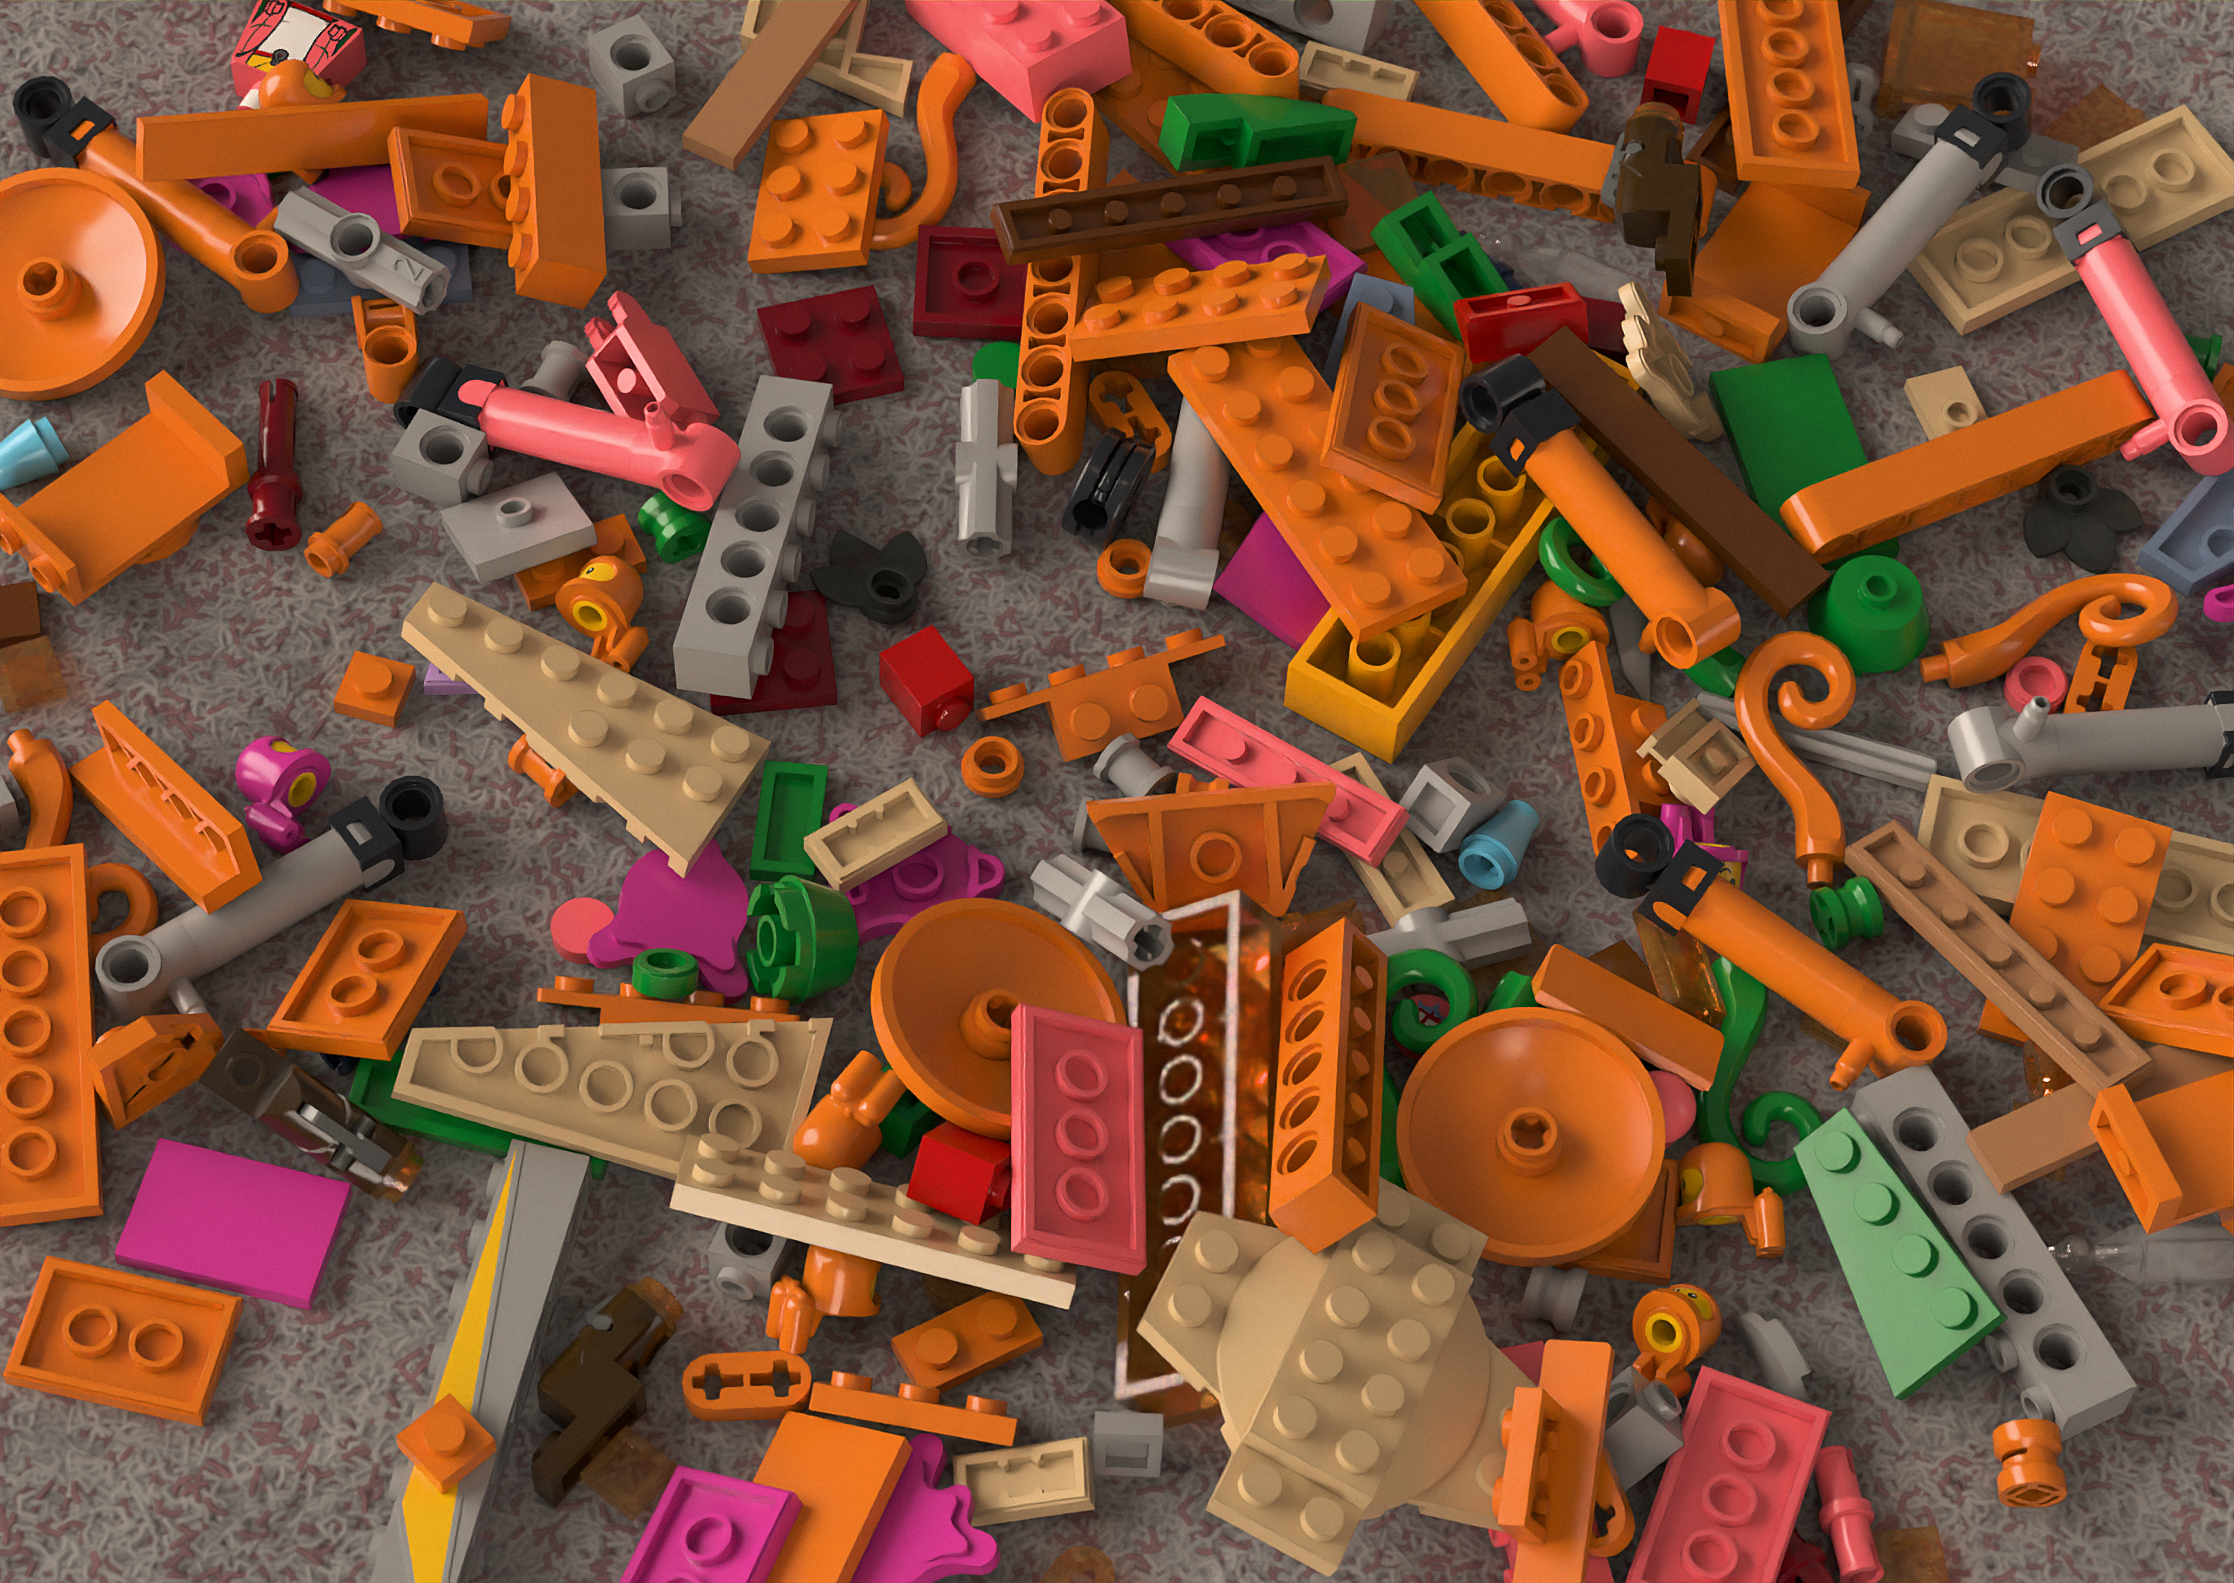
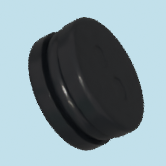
M1115 427L1108 428L1096 444L1077 480L1062 517V529L1074 536L1080 533L1084 539H1092L1091 543L1106 550L1110 544L1115 542L1141 495L1155 461L1156 448L1143 441L1138 444L1134 438H1126V433Z

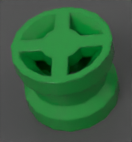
M663 491L656 493L648 499L637 515V521L641 529L647 536L655 537V550L661 559L668 564H676L703 551L712 527V522L705 514L680 506Z
M1861 875L1851 878L1845 882L1843 888L1837 890L1825 886L1811 891L1809 897L1811 918L1826 949L1831 952L1846 947L1852 938L1859 936L1867 941L1883 934L1884 917L1882 907L1873 885L1866 877Z

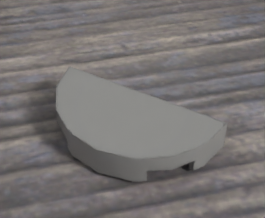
M1759 1308L1737 1316L1731 1323L1771 1389L1820 1407V1401H1812L1805 1390L1801 1376L1808 1374L1811 1370L1797 1341L1784 1323L1776 1318L1768 1322L1765 1321V1311Z

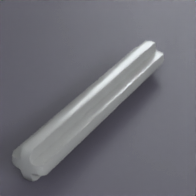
M1701 691L1696 698L1701 705L1696 711L1708 722L1716 717L1740 740H1744L1737 723L1734 699L1708 691ZM1769 709L1770 718L1777 732L1789 748L1799 757L1921 792L1927 791L1931 774H1936L1938 760L1934 756L1833 727L1820 731H1805L1788 722L1781 712Z

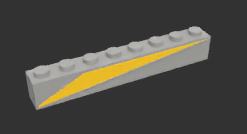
M512 1139L505 1163L498 1161L494 1163L486 1191V1199L492 1201L486 1221L476 1220L473 1225L467 1250V1258L473 1260L467 1281L457 1279L454 1284L448 1307V1318L454 1321L448 1340L438 1339L435 1343L428 1371V1377L434 1380L428 1401H417L410 1424L447 1394L451 1393L495 1439L497 1451L445 1494H442L410 1460H408V1463L400 1461L397 1463L392 1475L388 1496L389 1502L395 1503L388 1526L378 1524L370 1544L368 1564L374 1566V1570L369 1583L470 1582L592 1191L593 1177L590 1156Z

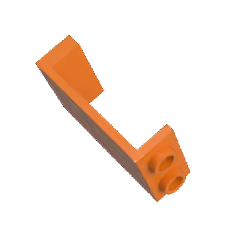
M1752 181L1697 256L1692 297L1668 296L1665 279L1657 315L1753 365L1767 362L1789 331L1787 307L1792 294L1800 287L1815 282L1860 231L1864 224L1872 192L1858 185L1854 190Z
M162 370L144 383L150 408L149 414L17 508L0 493V547L9 555L18 552L28 562L30 572L45 591L53 593L57 590L74 607L241 487L250 478L244 443L165 370Z
M2234 1069L2133 1102L2124 1083L2099 1091L2088 1124L2147 1235L2234 1206Z

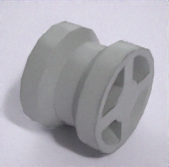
M1554 1266L1532 1267L1518 1319L1533 1322L1539 1318L1552 1322L1557 1331L1570 1334L1589 1271L1574 1267L1569 1271L1558 1269Z

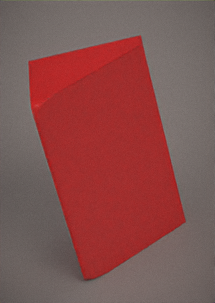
M1570 282L1456 300L1457 302H1453L1455 317L1467 356L1474 364L1502 360L1513 354L1527 356L1565 325L1585 344H1588L1589 341L1587 306Z

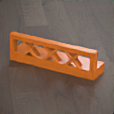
M105 700L92 708L93 716L105 746L68 768L73 785L208 915L263 881L244 826L109 700Z

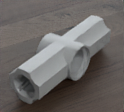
M304 186L297 191H289L278 206V215L273 226L276 233L287 241L341 270L354 286L362 289H374L420 316H423L428 311H435L446 297L448 282L452 276L447 266L381 230L377 221L370 215L361 212L351 213ZM370 246L365 253L354 256L361 248Z
M977 379L974 384L962 388V397H960L959 429H961V442H956L955 496L959 497L958 552L966 554L972 559L997 560L1003 555L1011 554V543H1013L1012 498L1017 496L1018 443H1013L1014 389L1004 386L998 379Z
M1062 853L1055 859L1041 860L1030 877L1034 884L1033 900L1039 903V906L1059 918L1062 926L1107 955L1111 951L1141 972L1155 964L1163 965L1175 947L1171 940L1173 924L1143 904L1142 898L1097 869L1091 872Z
M1514 897L1447 914L1446 910L1441 907L1421 908L1403 916L1395 923L1393 929L1366 936L1388 957L1409 949L1430 948L1456 959L1466 971L1528 955L1532 946L1526 914L1521 903H1517ZM1430 984L1413 985L1414 989L1419 992L1430 991L1428 987Z

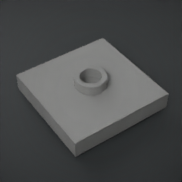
M556 471L439 511L446 533L480 584L503 578L592 547L598 543L593 523Z

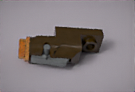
M1649 102L1635 109L1633 115L1626 122L1625 133H1621L1601 189V201L1614 209L1618 227L1626 244L1642 248H1655V270L1666 273L1667 295L1692 297L1703 210L1700 164H1684L1682 146L1685 128L1680 121V115L1677 110L1664 103Z
M235 1026L198 1079V1082L375 1200H379L383 1196L393 1204H396L408 1190L425 1163V1159L413 1152L415 1144L297 1064L290 1062L239 1026Z
M644 1277L637 1285L630 1283L617 1295L612 1294L585 1313L583 1318L545 1346V1356L549 1367L542 1373L537 1385L539 1408L542 1413L564 1429L562 1433L558 1430L553 1431L540 1443L532 1457L531 1471L534 1492L554 1508L647 1412L645 1384L640 1379L658 1351L677 1332L678 1326L676 1322L684 1315L683 1307L673 1293L651 1277Z

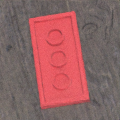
M1020 1003L1011 1014L1012 1252L1138 1276L1147 1266L1143 1029Z
M1702 1365L1681 1423L1684 1445L1669 1457L1625 1583H1775L1832 1412Z

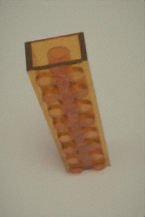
M1240 889L1159 913L1165 917V920L1173 924L1171 940L1175 947L1163 965L1155 964L1149 966L1143 972L1128 963L1127 1026L1143 1029L1147 1266L1138 1276L1124 1273L1118 1274L1115 1401L1128 1410L1140 1413L1164 1414L1163 1429L1223 1415L1219 1400L1208 1389L1199 1393L1136 1330L1190 1221L1199 1210L1277 1228L1269 1215L1280 1047L1282 923Z

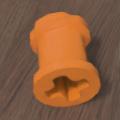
M524 733L509 753L508 766L518 774L526 773L545 791V800L551 806L558 808L580 791V789L566 778V774L560 768L558 770L555 768L551 769L546 764L547 761L528 745V741L525 740L527 734Z

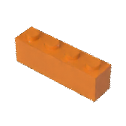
M529 73L517 94H510L507 97L501 117L502 128L508 130L509 141L503 165L504 173L510 175L511 191L506 204V219L513 224V238L508 252V265L510 268L515 269L517 295L584 310L607 274L596 89Z

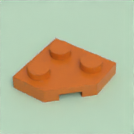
M208 1013L142 1016L127 1026H118L110 1029L98 1039L95 1046L85 1051L102 1113L116 1131L200 1078L225 1042L222 1030ZM145 1085H147L141 1092H139V1093L125 1106V1104L133 1097V1095H134L140 1088H142V1087H144Z

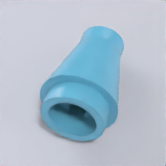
M46 416L34 423H31L28 418L0 443V491L59 473L60 471L57 466L70 460L67 451Z
M1520 800L1509 801L1502 811L1462 841L1458 864L1462 874L1468 881L1479 888L1495 890L1502 885L1511 883L1515 879L1532 833L1539 825V817L1534 808Z

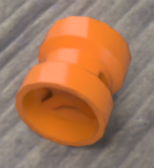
M2020 1419L2007 1422L1994 1429L1992 1433L1993 1452L1996 1459L2002 1462V1471L1996 1479L1998 1498L2002 1504L2008 1507H2049L2058 1504L2066 1498L2068 1494L2066 1474L2057 1464V1457L2063 1449L2061 1430L2057 1424L2043 1419Z

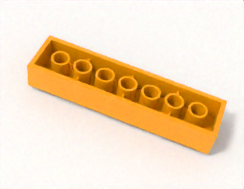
M1592 350L1642 397L1644 389L1635 382L1629 368ZM1468 421L1451 444L1441 503L1433 515L1417 509L1467 578L1466 594L1359 644L1331 606L1288 665L1283 706L1391 765L1538 560V542L1545 525L1552 519L1562 515L1528 473L1514 478L1489 448V444L1496 433L1484 434L1477 431ZM1578 426L1575 433L1604 467L1611 456Z

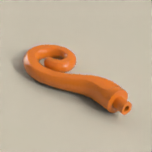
M942 53L939 55L924 76L918 92L916 119L927 168V180L924 190L916 202L905 212L891 218L875 217L870 249L890 250L911 245L918 241L919 225L938 226L949 211L956 194L959 176V157L954 131V116L966 97L976 86L978 80L972 67L959 53L955 55ZM884 161L880 187L886 190L885 204L887 209L893 213H898L909 202L913 185L907 173L899 165L891 161Z
M2109 573L2077 579L2040 595L1998 626L1966 636L1941 641L1939 644L1940 654L1918 660L1920 674L1924 683L1946 678L1950 689L1989 681L2007 672L2051 628L2064 618L2080 610L2078 625L2083 636L2090 641L2106 647L2141 645L2160 637L2174 626L2179 612L2178 598L2171 586L2162 580L2142 574ZM2121 603L2135 604L2145 609L2144 613L2139 616L2125 620H2116L2121 615Z
M1789 631L1776 634L1761 643L1747 657L1736 681L1734 694L1735 714L1738 727L1749 751L1793 811L1795 819V863L1798 867L1807 869V887L1811 890L1825 886L1832 889L1833 871H1838L1846 866L1844 863L1846 848L1844 822L1832 794L1789 748L1777 732L1769 714L1768 691L1774 675L1787 666L1805 665L1818 670L1829 684V694L1825 700L1816 703L1808 701L1804 697L1798 683L1786 681L1777 691V704L1783 717L1792 725L1805 731H1820L1831 728L1847 716L1854 704L1856 679L1847 656L1837 645L1822 636L1810 632Z
M27 728L17 730L7 740V744L14 753L8 763V769L22 790L31 812L30 826L24 850L64 845L73 813V786L70 773L63 757L51 740H36ZM108 862L89 868L91 924L97 921L99 917L98 901L105 893L120 892L124 894L130 906L128 917L120 926L100 935L91 934L93 969H95L96 957L101 948L110 940L123 935H139L142 937L157 928L159 901L155 889L140 871L128 864Z

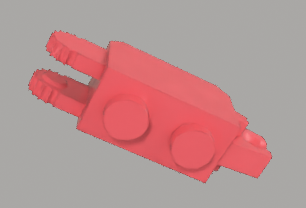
M617 290L607 301V306L612 311L618 326L615 328L604 318L601 319L599 316H594L584 327V332H586V336L589 337V341L595 350L588 359L586 368L614 414L645 422L644 408L650 402H659L670 416L672 425L676 430L685 432L688 426L694 423L711 426L720 417V413L668 329L664 326L652 324L646 312L642 310V306L638 304V301L633 296H630L627 292L624 293L622 290Z

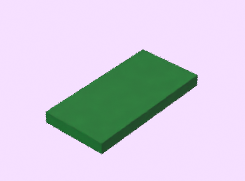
M1826 353L1804 355L1710 373L1708 385L1750 499L1794 540L1778 514L1783 503L1792 495L1810 485L1868 464ZM1894 537L1821 566L1826 571L1835 570L1854 558L1866 555H1880L1894 559L1898 556L1900 545L1897 537Z

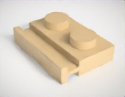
M1693 698L1658 728L1636 752L1642 758L1649 753L1663 765L1657 772L1669 782V787L1673 794L1683 803L1696 807L1705 815L1735 788L1758 763L1747 745L1716 717L1710 722L1703 718L1696 711L1701 703Z

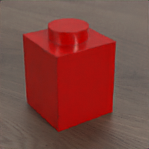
M1659 25L1644 79L1638 112L1695 125L1710 70L1716 38L1696 34L1688 30H1678Z
M933 624L879 653V685L920 738L937 729L946 732L956 728L968 717L970 711L974 709V677Z
M946 1121L923 1135L906 1197L973 1225L980 1226L1001 1211H1007L1011 1207V1144L976 1134L950 1121Z

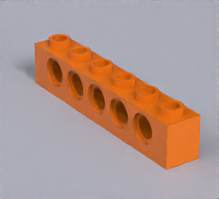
M1345 916L1285 956L1269 1215L1283 1234L1289 1237L1294 1236L1314 1255L1378 1215L1388 956Z

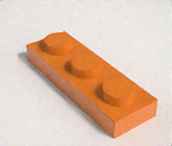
M833 1370L831 1383L825 1381L813 1383L809 1410L1011 1447L1017 1443L1021 1417L1006 1414L1007 1401L968 1395L966 1407L940 1403V1389L900 1383L899 1393L896 1395L871 1390L873 1377Z

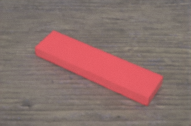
M1202 695L1166 746L1170 753L1214 779L1217 777L1230 779L1229 787L1232 789L1332 780L1336 784V795L1332 805L1328 804L1316 836L1374 869L1377 868L1411 817L1404 807Z

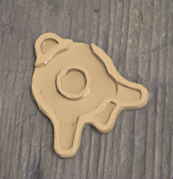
M1631 281L1620 287L1618 293L1627 312L1625 314L1626 320L1621 322L1625 334L1623 341L1629 352L1626 356V362L1635 382L1648 393L1660 415L1686 439L1696 438L1709 443L1720 437L1724 432L1723 425L1706 391L1692 397L1694 395V388L1687 371L1694 368L1686 352L1675 337L1666 329L1644 289L1637 281Z

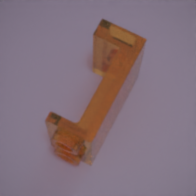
M1895 0L1887 32L1880 76L1881 83L1874 117L1897 120L1902 101L1919 105L1935 103L1952 111L1960 103L1972 111V91L1976 84L1985 76L1996 72H2010L2020 76L2024 81H2026V77L2034 79L2038 69L2042 46L2038 43H2032L2035 19L1933 0ZM2030 88V90H2031V92H2032V107H2033V102H2034V97H2035V88ZM1997 111V112H1994L1993 114H1995V115H2007V114H2010L2011 112H2009V111Z

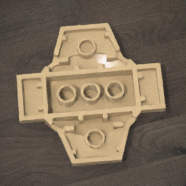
M1380 1176L1378 1215L1316 1255L1309 1251L1294 1236H1286L1278 1228L1198 1210L1190 1221L1136 1330L1199 1393L1208 1389L1219 1400L1225 1419L1221 1432L1232 1454L1205 1510L1329 1578L1339 1567L1360 1520L1381 1517L1386 1510L1396 1508L1405 1503L1418 1505L1419 1513L1423 1515L1504 1532L1497 1525L1498 1519L1495 1518L1492 1508L1494 1484L1498 1477H1504L1507 1451L1502 1443V1421L1506 1410L1509 1408L1513 1409L1516 1387H1538L1486 1337L1476 1305L1468 1293L1474 1280L1471 1275L1489 1236Z

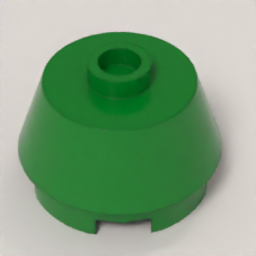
M1880 555L1860 556L1846 562L1830 576L1826 585L1811 597L1807 610L1810 633L1822 636L1837 645L1847 656L1854 675L1862 677L1863 673L1880 674L1894 670L1893 673L1904 669L1923 651L1931 631L1929 611L1916 576L1902 563Z
M785 875L777 883L759 884L751 895L746 916H759L757 927L758 950H746L748 970L756 991L759 994L772 993V999L790 1000V1005L794 1006L845 985L853 974L859 947L858 927L848 897L841 891L794 875Z

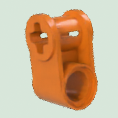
M360 295L351 296L358 347L363 353L368 389L371 395L378 401L395 404L420 367L416 313L388 297L363 300Z

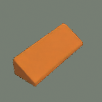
M1555 944L1550 948L1531 981L1536 1002L1549 1009L1572 1013L1588 1019L1616 1036L1637 1057L1663 1071L1678 1075L1687 1084L1702 1092L1704 1090L1709 1091L1715 1078L1724 1045V1036L1719 1030L1560 944Z

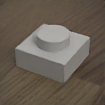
M1121 1410L1117 1412L1095 1411L1092 1444L1093 1475L1160 1478L1164 1414L1140 1413L1134 1410Z

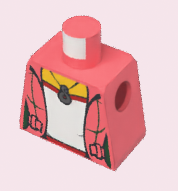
M258 0L231 59L236 95L243 97L236 110L261 109L258 98L260 84L265 75L284 60H303L309 64V68L331 87L339 84L345 88L367 65L363 28L293 0Z

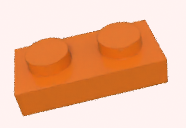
M624 513L593 523L598 541L594 546L513 574L531 612L555 604V597L561 587L568 581L578 578L582 567L595 557L603 555L620 557L633 565L639 574L647 572V560Z
M993 1290L891 1338V1348L911 1383L940 1389V1394L1043 1345V1334L1020 1297Z

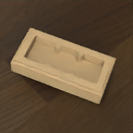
M1308 40L1299 63L1300 98L1320 103L1323 94L1336 88H1346L1412 102L1420 72Z
M1962 365L1906 379L1904 391L1929 441L1988 419Z
M911 777L804 838V850L833 889L846 893L946 836L948 823Z
M1087 1437L953 1456L954 1485L961 1484L968 1487L975 1500L972 1527L1095 1510L1092 1445Z

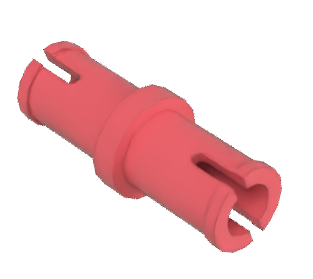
M1843 1445L1824 1447L1819 1450L1813 1468L1823 1507L1818 1513L1821 1530L1825 1534L1830 1535L1840 1572V1583H1876L1884 1576L1882 1564H1880L1870 1528L1874 1521V1512L1871 1502L1862 1498L1853 1464L1852 1450L1850 1448L1846 1450V1446Z

